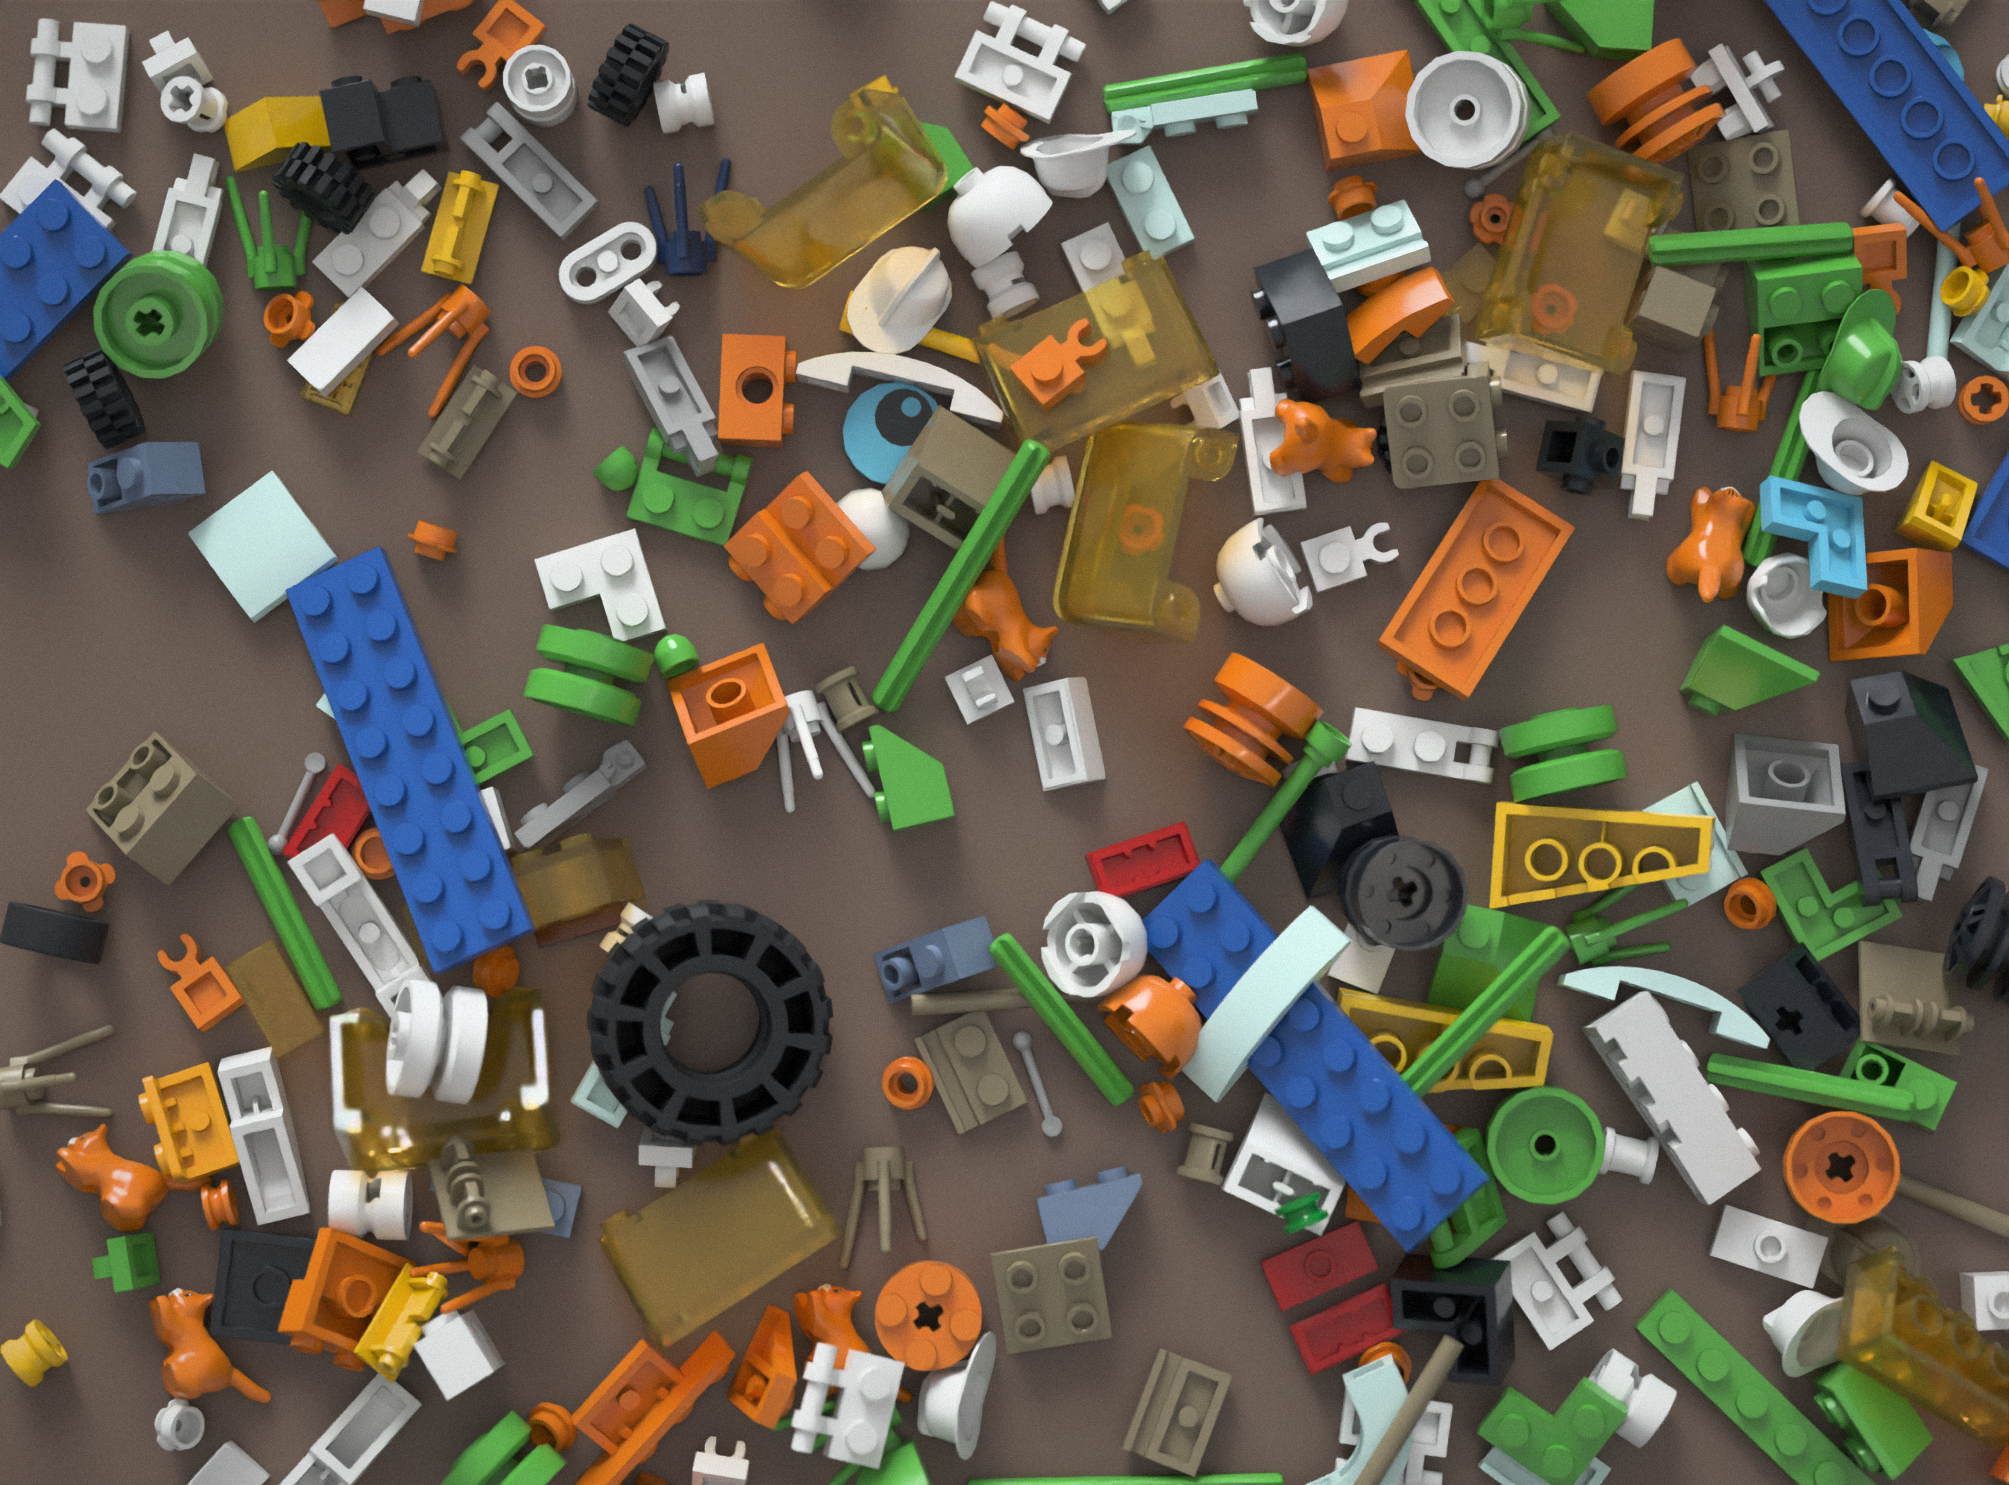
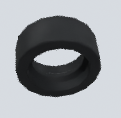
M9 902L0 936V943L64 959L100 964L109 924L48 908Z

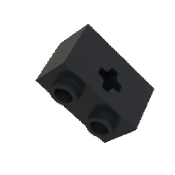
M1801 942L1757 971L1738 990V993L1744 999V1004L1749 1014L1763 1024L1776 1041L1780 1055L1788 1063L1793 1064L1795 1068L1809 1071L1815 1069L1848 1048L1860 1035V1016L1804 942Z

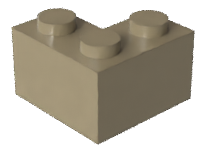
M1667 227L1662 235L1680 234L1683 232ZM1650 262L1623 333L1680 355L1693 343L1699 345L1703 336L1709 335L1716 320L1719 306L1711 303L1714 296L1718 297L1726 280L1729 267L1722 265V262L1655 267Z

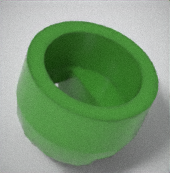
M622 445L609 455L592 474L605 487L621 491L635 484L639 475V467L634 456Z
M678 634L667 635L658 642L654 653L656 665L664 679L680 676L696 667L701 661L692 642Z

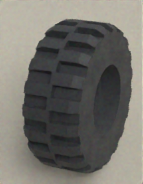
M699 900L698 904L684 906L679 903L663 908L664 913L650 920L645 917L631 927L633 932L621 944L619 942L614 944L606 955L609 960L602 973L596 974L591 988L594 994L591 1009H587V1028L591 1035L592 1045L590 1049L594 1062L608 1089L625 1110L659 1135L664 1137L669 1135L681 1139L685 1144L703 1146L704 1142H718L721 1146L740 1143V1137L751 1133L759 1137L775 1129L772 1123L785 1113L791 1117L803 1105L799 1099L810 1086L815 1089L821 1079L823 1071L819 1067L824 1054H830L833 1035L828 1032L829 1019L833 1017L831 998L825 992L823 983L826 980L818 964L812 960L806 951L807 948L793 934L771 918L758 913L752 908L740 904H724L718 900ZM703 973H720L739 980L749 989L759 1011L758 1030L749 1049L733 1064L711 1072L696 1071L680 1064L668 1052L661 1035V1014L671 994L686 980Z

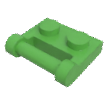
M653 427L626 517L633 521L723 547L732 537L753 468L754 457L738 453L737 457L718 452L719 456L716 458L715 463L716 470L712 472L731 477L727 492L659 472L663 457L688 465L689 463L686 460L684 451L674 455L670 446L666 445L658 428Z
M1461 1128L1453 1137L1487 1174L1490 1180L1451 1216L1456 1231L1453 1236L1448 1220L1430 1235L1433 1245L1429 1248V1253L1436 1268H1449L1459 1264L1508 1223L1479 1129Z

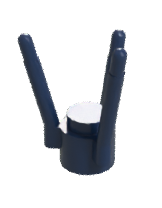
M724 158L721 161L704 241H701L700 231H688L684 166L681 163H676L673 167L677 231L669 233L670 242L668 241L654 188L651 186L645 187L644 193L658 245L659 264L666 265L667 276L689 277L708 274L707 262H716V240L731 168V160L729 158Z

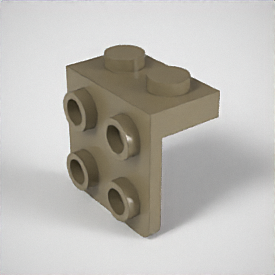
M1489 361L1468 363L1467 376L1391 384L1384 389L1383 403L1392 477L1396 487L1409 489L1500 478V459L1509 458V445L1506 427L1496 428L1494 408L1504 407L1501 377H1490Z

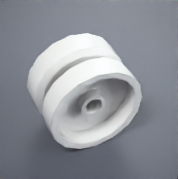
M1455 51L1435 58L1417 74L1407 94L1405 117L1412 139L1426 156L1448 167L1482 170L1502 163L1520 147L1529 130L1531 103L1524 82L1510 66L1480 52ZM1470 100L1475 106L1473 117L1469 120L1460 118V109L1467 108Z
M405 979L395 1002L387 1044L386 1086L389 1094L420 1098L430 1085L433 1095L438 1101L467 1104L478 1081L486 1040L487 999L484 990L453 985L442 999L437 983Z

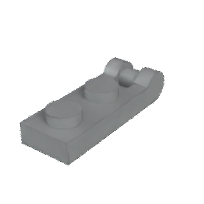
M496 102L485 112L488 118L475 130L470 127L460 137V140L563 241L599 206V202L501 104ZM504 132L512 140L497 153L490 144Z

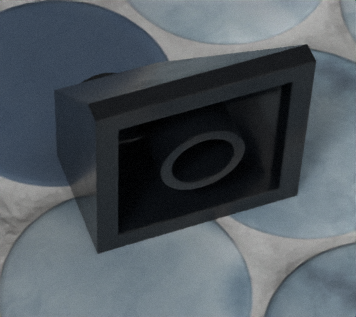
M1905 671L1850 680L1845 716L1873 802L1977 782L1978 775L1948 688Z
M1374 761L1308 785L1279 824L1306 899L1338 888L1340 871L1349 855L1365 841L1386 834L1399 835L1391 805Z

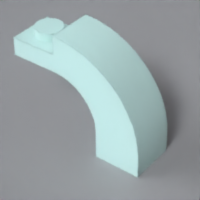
M1391 1353L1342 1375L1346 1389L1360 1417L1359 1440L1351 1457L1339 1469L1306 1485H1354L1408 1397L1402 1376ZM1413 1431L1380 1485H1396L1400 1480L1411 1452Z

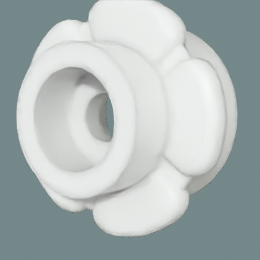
M184 1399L171 1400L168 1403V1407L162 1408L155 1419V1431L158 1435L157 1442L166 1451H172L174 1448L179 1451L190 1449L200 1441L204 1433L205 1421L201 1411L196 1407L189 1406L188 1401Z

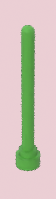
M1318 719L1307 733L1305 739L1308 742L1303 748L1306 754L1220 867L1233 884L1236 883L1323 766L1329 767L1333 761L1340 762L1352 746V743L1346 736L1325 721Z

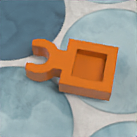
M499 0L472 33L474 39L482 44L478 50H471L463 54L458 60L456 68L464 76L473 65L481 64L485 66L486 73L477 84L485 93L496 84L499 65L503 61L507 63L517 50L528 45H536L547 31V28L514 0Z
M1901 222L1852 228L1854 234L1852 251L1862 266L1863 284H1865L1863 286V293L1869 289L1884 290L1891 295L1895 304L1896 314H1899L1901 298L1892 286V280L1907 279L1906 228Z
M1086 318L1075 322L1068 332V340L1060 345L1052 335H1049L1010 366L1011 375L1044 412H1047L1086 380L1085 372L1080 367L1083 363H1097L1109 351L1108 343L1104 338L1097 341L1093 346L1086 347L1080 344L1081 339L1091 332L1090 322Z
M184 933L180 936V939L186 945L187 953L182 960L173 961L163 949L157 952V957L160 964L170 973L181 976V979L169 988L196 1027L204 1033L247 1001L216 958L212 956L204 963H200L202 959L200 945L192 937Z

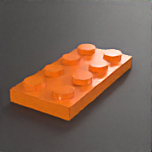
M1500 479L1481 480L1375 646L1465 702L1576 527Z

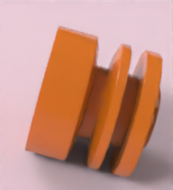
M1680 38L1669 40L1630 61L1598 83L1585 96L1586 101L1602 126L1607 127L1627 120L1630 127L1613 144L1617 151H1622L1641 143L1642 146L1624 161L1630 173L1639 172L1650 166L1662 165L1678 157L1702 141L1711 128L1727 115L1720 103L1712 104L1698 112L1695 110L1697 106L1713 93L1709 85L1699 86L1684 92L1681 85L1693 75L1698 66Z
M1232 652L1212 682L1229 701L1224 707L1215 702L1201 699L1197 708L1210 718L1214 724L1210 726L1190 716L1182 729L1197 742L1207 756L1241 778L1255 780L1274 789L1282 775L1265 762V758L1269 757L1280 764L1289 766L1294 758L1277 742L1280 735L1283 734L1289 738L1304 742L1306 740L1305 736L1316 721L1320 719L1324 711L1308 696L1273 672L1240 654Z
M1853 1111L1825 1112L1806 1120L1790 1136L1783 1154V1179L1792 1199L1808 1214L1831 1223H1858L1877 1215L1892 1199L1900 1179V1158L1891 1136L1875 1120ZM1835 1153L1839 1158L1849 1156L1852 1159L1853 1163L1847 1168L1850 1177L1846 1181H1843L1839 1176L1832 1178L1827 1176L1825 1171L1831 1166L1828 1159L1830 1154Z

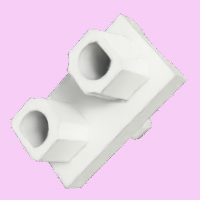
M1721 43L1709 50L1708 53L1711 58L1701 64L1690 78L1695 87L1709 85L1713 91L1710 97L1726 87H1729L1737 103L1725 110L1727 115L1717 124L1725 139L1728 141L1741 138L1752 132L1764 134L1774 128L1775 125L1754 90L1760 88L1768 103L1782 96L1773 80L1785 70L1780 60L1765 66L1755 50L1742 58L1751 73L1750 76L1746 77L1729 46L1724 47Z

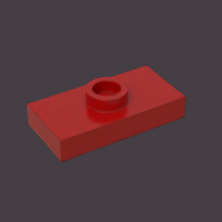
M339 763L337 764L282 854L292 859L332 833L336 835L347 851L350 850L372 814L356 773Z
M1185 821L1085 855L1096 891L1109 893L1121 899L1185 879L1201 864Z
M1357 1219L1260 1261L1281 1311L1379 1269Z
M1385 1282L1288 1326L1311 1376L1359 1355L1375 1344L1387 1342L1408 1332L1405 1329H1393L1391 1293Z

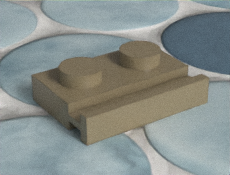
M1458 313L1440 317L1419 338L1403 330L1368 365L1359 360L1360 379L1362 381L1360 398L1366 408L1384 405L1383 392L1391 384L1465 376V368H1467L1466 325L1461 315Z
M986 1011L969 1012L914 1039L924 1062L933 1073L935 1086L958 1135L1028 1102Z
M1159 1347L1122 1449L1195 1477L1233 1376Z

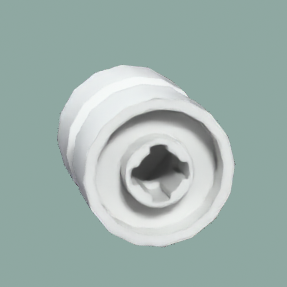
M528 45L517 50L507 61L503 71V86L516 113L526 123L537 127H553L564 122L572 114L578 100L577 85L565 58L560 53L545 45Z
M333 1171L329 1190V1228L332 1227L358 1239H363L367 1232H373L377 1240L409 1239L413 1214V1183L410 1171H379L374 1179H370L365 1171Z
M1612 1348L1598 1362L1588 1379L1629 1407L1626 1418L1615 1432L1636 1447L1641 1448L1653 1436L1667 1416L1677 1391L1652 1374L1644 1377L1639 1376V1366Z

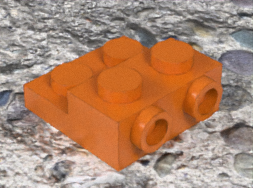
M808 471L799 474L765 509L757 512L723 546L731 555L728 563L732 571L745 581L753 580L766 594L763 598V604L767 611L779 620L787 619L792 625L816 610L877 550Z
M332 1227L320 1228L305 1279L292 1281L278 1332L291 1336L290 1347L297 1351L321 1355L322 1349L335 1354L334 1365L351 1371L364 1372L365 1365L368 1364L357 1356L354 1351L405 1263L416 1267V1262Z

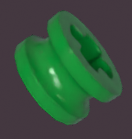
M1319 1191L1307 1194L1274 1209L1276 1215L1284 1217L1286 1221L1285 1226L1282 1228L1285 1235L1309 1227L1329 1217L1327 1210H1322L1318 1206V1201L1321 1198Z

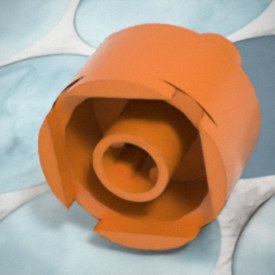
M916 1261L900 1268L885 1283L877 1300L875 1325L879 1339L886 1351L895 1360L904 1362L905 1366L917 1371L941 1370L956 1364L973 1348L981 1330L982 1304L974 1283L959 1268L941 1261ZM925 1301L929 1307H934L937 1304L942 1307L943 1311L938 1316L940 1324L938 1327L932 1328L928 1323L920 1326L915 1319L920 1314L919 1303Z

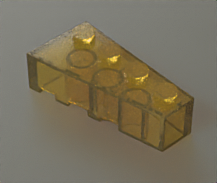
M588 832L560 841L562 851L544 856L542 849H536L511 858L514 866L512 867L513 873L533 920L536 932L550 928L554 925L553 922L558 920L564 922L602 911L601 906L605 904L628 903L646 897L627 837L592 840L591 834ZM402 904L401 907L419 965H430L431 963L408 904Z
M1892 1245L1848 1264L1836 1358L1993 1450L2009 1444V1352L1998 1342L1988 1344L1975 1327L1977 1322L1964 1310L1953 1312L1937 1297L1940 1288L1926 1275L1916 1277L1904 1266L1906 1257L1895 1246Z

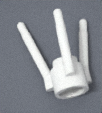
M805 690L785 696L790 714L776 736L785 810L788 813H792L795 810L788 735L791 742L801 741L812 775L815 779L820 780L823 777V771L812 737L821 733L819 724L825 729L869 798H873L876 790L842 734L837 733L826 702L817 703L812 690Z

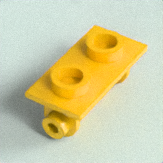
M461 170L460 174L448 172L421 272L472 285L499 190V184L481 180L479 174Z
M405 1263L354 1351L357 1356L390 1383H394L401 1369L408 1365V1357L414 1349V1344L418 1342L423 1333L421 1327L430 1321L441 1300H445L448 1295L445 1289L448 1280L436 1272H430L427 1278H412L409 1275V1271L413 1267L409 1263Z

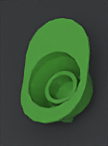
M1869 289L1859 295L1848 307L1840 323L1831 352L1819 375L1817 392H1834L1849 402L1869 410H1877L1898 384L1903 372L1904 362L1897 341L1893 338L1896 324V308L1891 295L1884 290Z

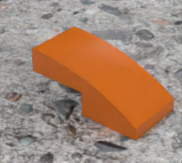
M1431 266L1412 273L1380 290L1346 316L1355 358L1368 365L1403 330L1419 338L1455 303L1438 270Z

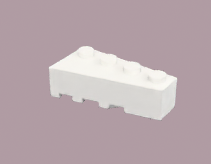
M1649 991L1633 992L1581 1027V1029L1655 1137L1659 1138V1144L1700 1204L1710 1205L1762 1170L1755 1160L1760 1151L1742 1127L1736 1130L1726 1114L1730 1110L1726 1100L1712 1083L1707 1084L1697 1068L1700 1064L1696 1056L1682 1039L1679 1040L1668 1023L1670 1020L1659 1002Z

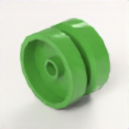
M154 250L134 258L101 288L93 308L94 332L103 352L120 369L141 378L164 379L185 371L217 339L224 322V297L215 277L199 260L178 251ZM156 310L163 316L162 318L156 313Z
M543 624L536 651L543 659L565 666V671L561 672L547 668L530 670L523 697L581 716L636 728L642 701L635 693L615 687L613 683L614 680L634 685L648 682L655 659L654 654L626 645L624 641L584 629L572 630Z
M1603 705L1579 710V707L1557 710L1533 716L1530 718V721L1498 730L1505 757L1515 760L1538 756L1540 762L1518 768L1509 776L1514 803L1574 792L1629 778L1624 751L1609 748L1589 752L1588 749L1589 744L1608 740L1619 731L1613 705Z
M1544 1084V1086L1519 1087L1511 1090L1495 1104L1485 1123L1483 1144L1492 1172L1510 1193L1529 1203L1554 1205L1576 1198L1594 1182L1604 1162L1605 1137L1598 1117L1583 1099L1559 1085ZM1545 1134L1552 1136L1550 1140L1555 1143L1553 1151L1550 1153L1545 1150L1537 1152L1535 1149L1536 1139Z
M512 1410L489 1434L486 1431L483 1432L450 1467L453 1471L440 1485H546L567 1461L547 1443L538 1445L519 1463L514 1456L529 1441L533 1428L517 1412Z

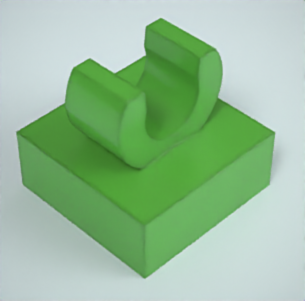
M153 1231L106 1239L109 1255L91 1258L94 1279L112 1277L115 1292L161 1284Z

